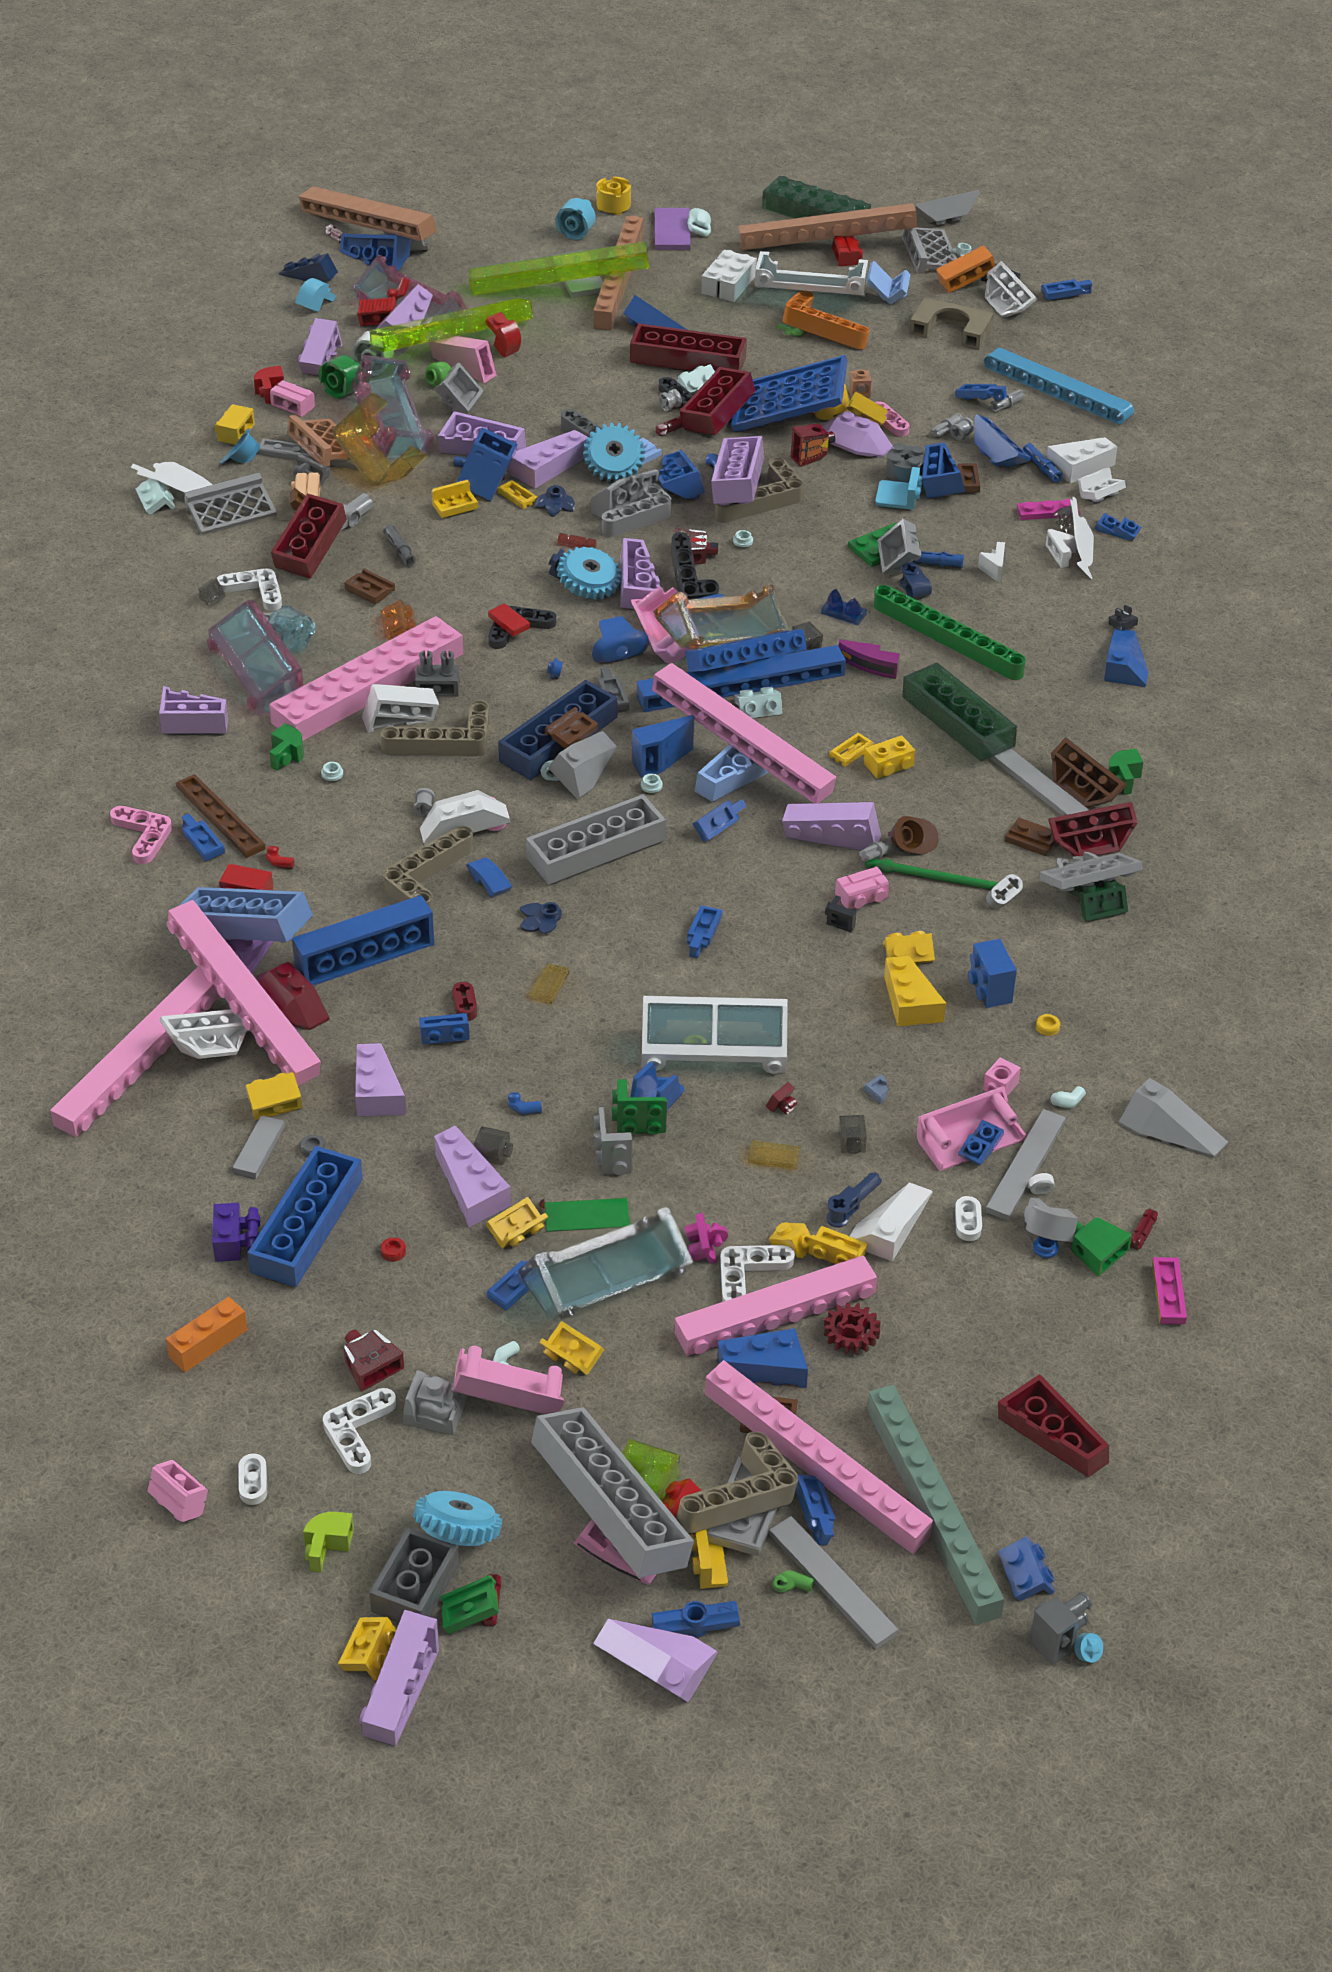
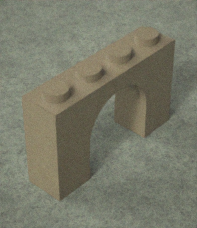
M924 298L911 318L910 334L927 338L936 325L955 323L965 327L962 346L980 350L993 328L994 313Z

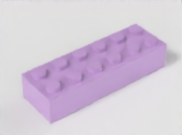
M762 436L723 439L711 480L714 504L729 505L739 502V504L753 502L764 461Z

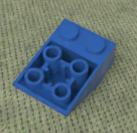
M482 427L456 483L468 480L471 493L491 502L516 453L518 444Z
M690 715L632 730V763L641 778L647 774L662 773L693 750L694 716Z

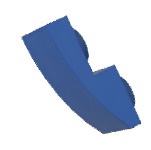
M1104 513L1094 529L1122 539L1134 540L1142 527L1125 517L1120 522Z
M487 857L467 863L466 866L476 883L482 882L490 897L511 890L512 885L509 880Z
M982 1119L973 1135L970 1134L958 1155L981 1165L1002 1139L1004 1129Z

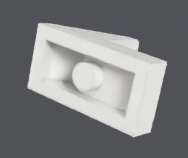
M1048 529L1046 546L1061 568L1069 566V559H1071L1072 553L1076 552L1075 536Z
M997 542L996 550L992 549V553L981 552L979 554L978 568L997 582H1001L1005 542Z

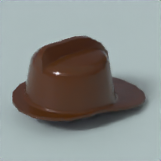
M911 816L899 818L892 830L888 832V836H891L892 843L896 848L916 854H927L937 847L939 840L938 832L931 822Z

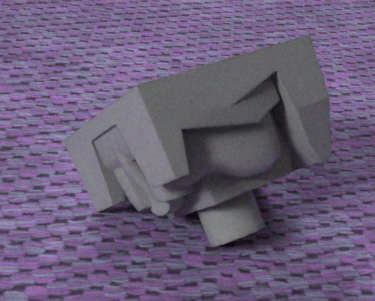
M459 362L449 370L445 379L434 389L440 396L442 403L452 407L453 412L463 414L469 412L484 391Z
M905 519L899 521L877 540L882 572L884 574H901L903 564L912 563L913 560L917 561L921 557L918 538L914 535L917 533L916 525Z
M417 1370L405 1399L403 1424L454 1435L469 1395L453 1392V1382L437 1376L430 1378L426 1373Z

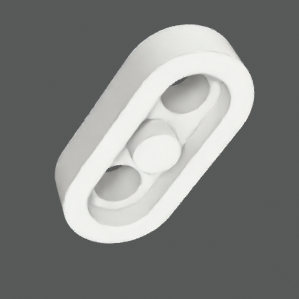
M970 1196L959 1198L955 1206L956 1234L965 1241L977 1240L981 1236L982 1231L981 1204L976 1198Z
M248 1454L240 1460L238 1466L240 1499L244 1503L256 1505L263 1502L267 1496L266 1461L261 1455Z

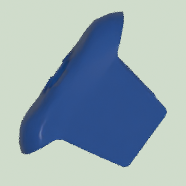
M622 616L600 620L599 627L602 638L595 643L592 657L595 662H613L637 656L646 651L649 645L648 636L641 630H635Z
M649 1062L634 1076L630 1097H665L667 1099L668 1111L682 1095L684 1087L679 1083L676 1075H672L670 1078L657 1077L655 1064Z

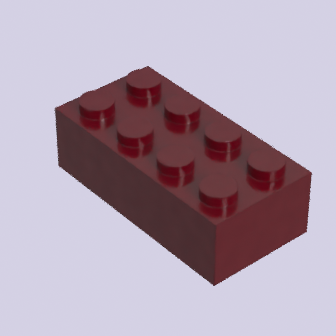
M719 367L680 409L679 412L684 430L717 435L756 391L751 372Z
M307 493L271 551L275 568L311 579L347 520L344 505Z

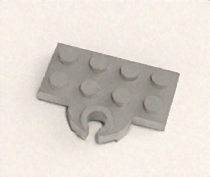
M1085 851L1084 856L1073 857V862H1068V859L1062 860V858H1057V868L1041 871L1040 881L1048 883L1049 886L1057 887L1061 891H1071L1075 886L1079 885L1091 886L1094 885V882L1100 880L1112 881L1116 876H1132L1134 872L1142 870V861L1121 853L1098 857Z

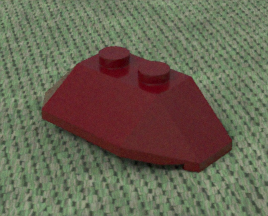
M1132 802L1048 819L1054 841L1074 857L1084 856L1085 851L1096 856L1120 851L1138 824Z
M289 961L276 965L257 975L256 980L293 1026L303 1027L304 1030H311L330 1020L315 987Z

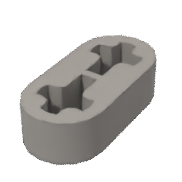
M1007 875L988 892L986 896L988 904L995 909L1002 908L1022 890V880L1017 875ZM1012 884L1014 887L1009 890L1007 886ZM1000 893L1002 897L998 900L995 896Z

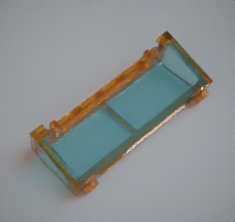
M773 585L763 586V591L760 593H755L754 590H751L746 595L693 600H688L684 592H676L653 611L657 621L680 648L690 647V649H696L700 646L722 644L789 630Z

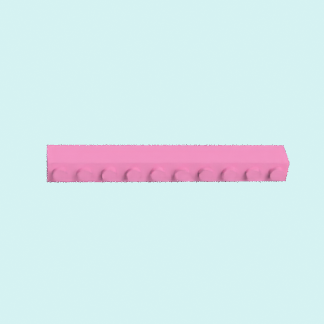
M670 663L654 674L652 691L688 716L693 715L695 721L811 802L820 803L833 793L836 781L835 775L673 663Z
M194 900L168 910L167 927L170 933L177 936L182 948L188 950L193 962L202 968L207 980L214 983L218 994L227 1000L232 1012L238 1014L242 1019L245 1029L253 1033L257 1044L267 1051L269 1059L273 1064L276 1063L281 1073L293 1072L298 1086L320 1075L321 1061Z
M200 966L182 981L50 1110L53 1126L75 1137L81 1132L86 1131L91 1123L99 1115H102L114 1100L119 1099L122 1093L130 1085L134 1084L137 1078L145 1070L149 1069L152 1063L174 1043L159 1021L161 1016L200 1013L210 1009L220 995L214 983L207 980Z
M723 1360L706 1376V1396L753 1432L757 1431L765 1434L781 1454L807 1474L815 1476L823 1483L825 1488L910 1553L914 1554L930 1538L933 1520L727 1362Z

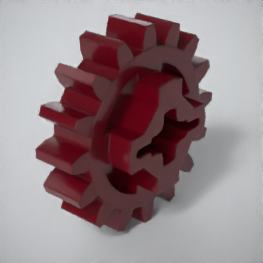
M848 1302L845 1308L837 1305L836 1312L832 1310L828 1312V1317L824 1319V1336L828 1337V1344L835 1343V1350H839L842 1347L844 1348V1354H847L849 1350H853L856 1355L861 1348L867 1352L869 1345L875 1347L876 1339L880 1338L881 1322L876 1320V1313L869 1314L870 1308L868 1306L860 1309V1303H857L855 1307H851Z

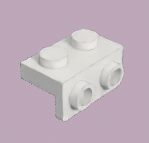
M1104 468L1078 479L1081 498L1091 499L1092 502L1102 501L1105 496L1116 495L1119 493V490L1126 488L1125 480L1112 479L1110 468Z

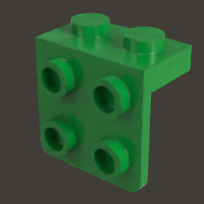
M617 1079V1089H612V1104H616V1106H612V1121H617V1133L631 1132V1135L634 1133H649L652 1135L665 1133L667 1099L665 1097H628L627 1079Z

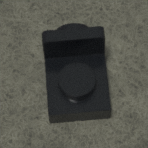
M836 895L834 900L828 902L825 908V915H827L826 924L852 933L856 924L857 911L840 906L841 897Z

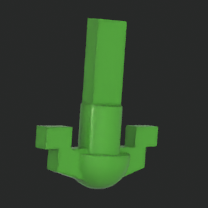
M777 325V328L786 330L785 334L800 337L805 332L793 326Z

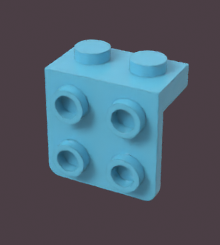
M912 467L909 483L881 480L875 504L877 506L914 510L916 499L920 498L923 482L922 476H919L920 468Z

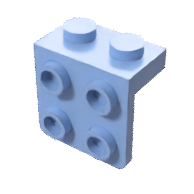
M873 261L870 263L867 282L872 289L879 293L882 300L892 305L897 300H902L906 297L911 274L905 270L894 279H891Z

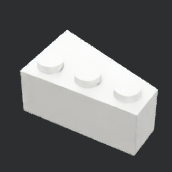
M1105 437L1048 446L1046 458L1052 460L1055 467L1063 473L1062 478L1069 483H1073L1094 472L1114 466L1117 446Z
M372 684L362 719L368 733L374 732L375 728L394 727L393 725L402 723L412 725L433 721L439 703L433 689Z

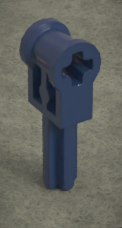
M876 1172L870 1173L854 1188L848 1186L839 1195L830 1197L827 1204L829 1209L826 1217L827 1223L837 1228L847 1225L849 1218L859 1209L860 1202L881 1184L882 1179L879 1177V1174Z

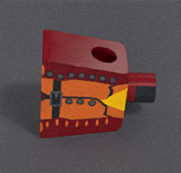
M820 424L793 427L790 457L800 467L824 458L827 455L828 444L834 443L836 440L835 434L832 431L827 432Z

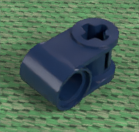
M915 563L903 564L901 569L903 577L900 579V585L907 593V596L917 599L931 595V583L919 566Z

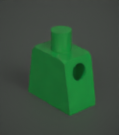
M1099 1217L1092 1219L1085 1226L1077 1221L1071 1251L1097 1276H1100L1129 1251L1132 1234Z

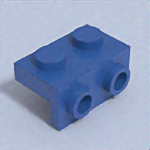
M467 1013L419 1018L422 1045L470 1040Z
M1026 1536L998 1551L1013 1594L1018 1601H1022L1043 1589L1050 1595L1055 1593L1052 1585L1055 1579L1049 1567L1045 1566L1043 1562L1046 1556L1039 1543L1034 1544Z

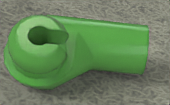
M792 1570L782 1572L772 1580L774 1590L781 1593L796 1587L810 1592L814 1584L813 1578Z

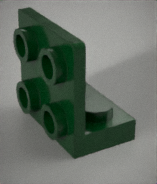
M1100 880L1094 882V885L1075 886L1073 890L1067 891L1080 897L1082 917L1085 921L1128 912L1125 885L1118 883L1116 880Z

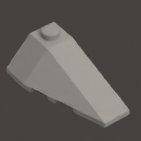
M655 469L619 479L591 497V513L602 518V514L606 511L639 501L643 498L645 485H659V471Z
M601 731L561 751L548 769L577 799H580L593 789L617 746Z
M1151 1078L1136 1090L1118 1123L1139 1136L1145 1138L1147 1136L1162 1140V1143H1174L1184 1146L1186 1150L1213 1158L1228 1144L1226 1139L1170 1089Z

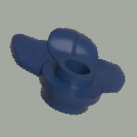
M553 485L547 489L546 493L537 497L536 508L545 507L548 514L554 517L562 509L573 512L575 503L573 498L566 494L563 487Z
M547 902L543 905L539 903L523 905L520 907V911L527 918L522 922L520 928L528 932L540 930L543 934L549 933L556 928V922L561 919L562 911L554 902Z

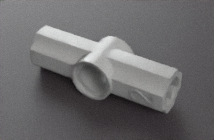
M363 493L349 504H343L347 520L341 530L347 526L354 527L360 521V517L373 507V501L369 495Z

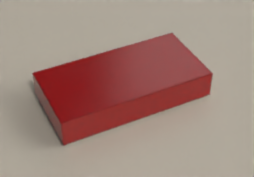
M505 603L488 611V617L513 637L530 629V622Z

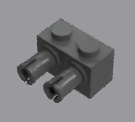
M425 650L419 653L420 665L416 667V687L433 689L435 696L459 697V665H454V653L448 651L449 657L447 658L446 651H443L440 654L441 665H433L432 652L427 650L426 658Z
M1080 1592L1065 1604L1056 1596L1049 1602L1044 1601L1035 1608L1029 1642L1052 1666L1074 1651L1078 1629L1088 1624L1089 1619L1084 1612L1092 1606L1088 1595Z

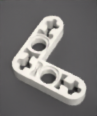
M272 569L223 574L216 579L217 589L220 592L259 588L263 606L266 610L276 611L282 607L279 586L275 572Z
M784 1245L729 1246L724 1248L720 1255L722 1302L732 1299L731 1291L736 1290V1297L746 1294L745 1271L790 1269L794 1265L795 1257L792 1248ZM759 1255L762 1256L764 1260L761 1262H755L751 1259V1257ZM769 1255H772V1261H769ZM730 1256H733L735 1259L734 1266H730ZM780 1256H785L786 1260H781ZM734 1275L740 1279L737 1282H730L726 1278Z
M388 1388L377 1389L327 1411L323 1416V1427L348 1470L354 1474L365 1473L371 1467L370 1452L355 1428L389 1414L395 1409L396 1396ZM384 1399L385 1401H388V1403L384 1404V1402H379V1400ZM363 1408L367 1412L362 1416H356L353 1414V1411ZM336 1420V1422H340V1424L335 1425V1423H331V1421ZM344 1438L354 1440L353 1444L348 1446L341 1445L340 1441ZM354 1452H356L360 1460H363L362 1463L354 1461Z

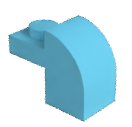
M311 278L300 288L295 303L318 312L324 298L335 301L336 295L330 293L329 284Z

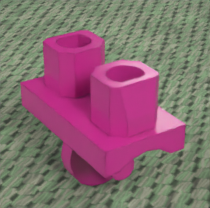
M703 1212L696 1214L697 1222L685 1226V1231L690 1242L699 1239L700 1242L689 1245V1253L693 1261L707 1258L709 1263H716L714 1244L716 1247L722 1246V1242L728 1238L727 1229L719 1226L718 1223H713L712 1227H710L709 1224L705 1223Z

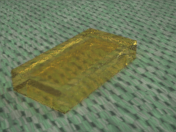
M547 963L529 993L530 999L552 1004L569 975V967Z
M751 1140L748 1164L797 1170L801 1146Z

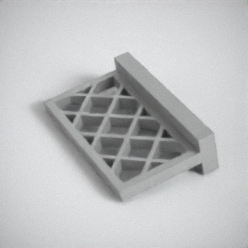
M918 227L903 229L902 239L917 274L924 273L925 269L936 270L947 264L946 262L949 263L957 259L944 230Z
M260 473L185 492V507L187 511H190L201 535L277 515L262 484ZM261 492L262 495L259 499L251 496V494ZM244 498L242 503L235 502L232 499ZM247 500L257 503L254 508L245 504ZM219 502L225 503L223 508L214 506V504ZM231 505L238 509L236 513L227 511V507ZM260 505L268 507L269 511L262 512L258 508ZM200 507L206 508L204 514L195 509ZM212 510L219 513L218 517L208 516L209 511ZM241 510L251 513L250 516L243 517L239 514ZM223 515L232 518V520L228 522L222 521L220 519ZM204 520L212 522L213 525L204 528L202 523Z

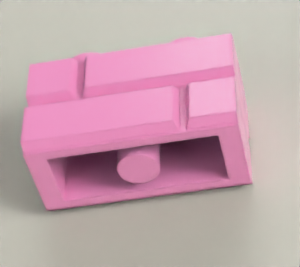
M281 381L270 390L271 405L298 416H304L315 407L314 393L295 384Z
M878 867L836 880L835 894L841 897L842 904L849 909L861 908L865 904L875 901L881 902L888 897L889 882L882 875Z
M173 1460L157 1464L152 1468L150 1477L152 1480L149 1481L147 1492L157 1500L158 1504L167 1508L177 1520L182 1522L203 1514L204 1501L206 1500L208 1489Z

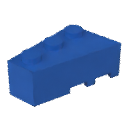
M945 442L926 445L922 481L927 498H937L943 495L965 492L961 472L952 459Z
M795 1328L718 1341V1364L724 1360L751 1382H772L773 1385L778 1386L793 1384L798 1385L800 1388H807L808 1367Z

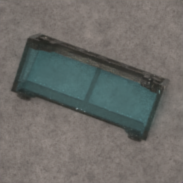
M665 1207L657 1210L654 1217H644L637 1223L553 1253L551 1251L547 1254L542 1252L534 1255L518 1270L521 1278L550 1320L558 1317L561 1320H565L574 1316V1311L642 1285L672 1275V1278L679 1277L687 1272L686 1268L693 1261L669 1208Z

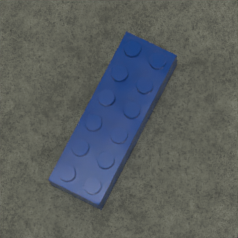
M422 895L293 937L294 966L314 986L435 945L433 912Z
M314 1147L247 1254L250 1273L293 1287L298 1286L363 1180L361 1159L322 1147Z

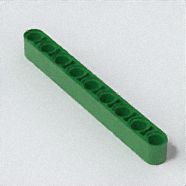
M879 585L875 588L873 607L881 613L1011 680H1020L1024 677L1026 658L1019 652L890 586Z

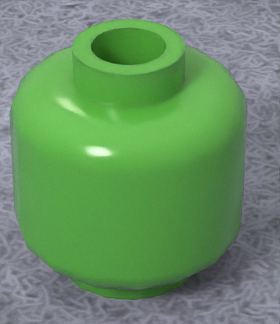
M443 361L429 364L425 371V379L428 384L435 388L440 385L451 369L450 365Z

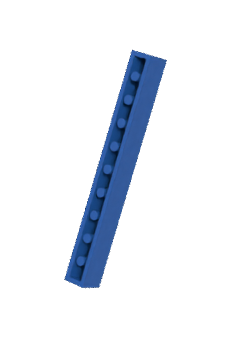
M838 645L705 671L686 673L720 697L726 698L738 695L742 690L758 692L764 687H773L775 689L845 676L846 660ZM654 678L637 681V699L643 712L675 707L652 691Z

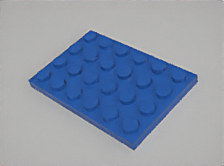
M846 355L753 379L756 391L733 416L731 424L733 431H745L752 427L764 426L775 421L780 422L786 418L799 417L805 413L818 412L821 409L833 408L842 404L848 363Z

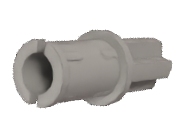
M1020 389L1010 394L1007 393V398L1004 400L991 401L990 408L994 412L1007 407L1011 408L1013 404L1022 401L1025 398V394Z
M956 413L948 419H943L941 424L931 430L933 437H941L950 432L952 425L960 423V420L963 418L962 415Z
M886 840L878 843L873 842L867 848L861 850L859 856L862 857L861 860L863 862L871 859L878 860L883 855L891 852L892 845L889 841L886 842Z

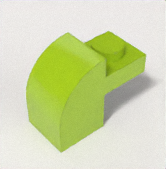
M324 1512L313 1517L306 1524L303 1530L306 1547L305 1560L309 1561L311 1572H322L327 1549L349 1552L354 1531L353 1513Z

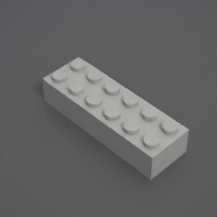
M642 794L526 838L527 859L549 885L666 840V819L646 796Z

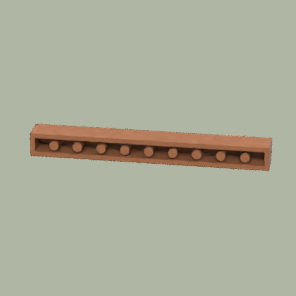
M314 186L298 196L302 210L306 213L420 241L425 240L437 231L432 214Z
M914 203L742 225L738 226L741 250L833 239L834 236H856L917 228V216Z
M626 216L594 307V329L612 330L643 238L644 218L637 216Z

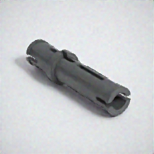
M389 524L385 526L383 532L394 547L396 556L401 558L405 566H413L416 559L412 555L409 545L404 542L394 525Z

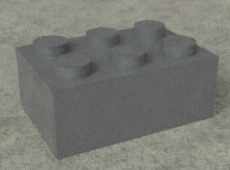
M407 1527L369 1592L371 1612L400 1622L404 1610L431 1617L459 1566L458 1545L441 1541L431 1535Z

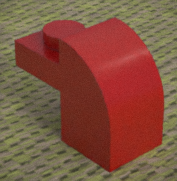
M502 312L487 317L485 323L496 335L493 346L504 358L518 352L521 346V334L514 320L509 321Z
M281 365L260 369L254 375L255 395L260 394V398H264L266 404L271 403L270 390L281 381H284Z

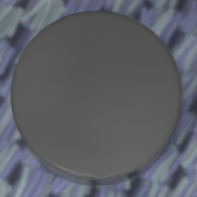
M319 1135L304 1137L300 1142L301 1153L308 1157L315 1146L325 1148L324 1139Z

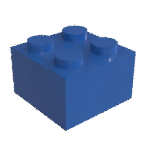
M1001 939L975 943L973 945V953L970 954L971 970L968 971V979L970 984H974L976 987L978 1000H982L986 1008L1013 1003L1017 970Z

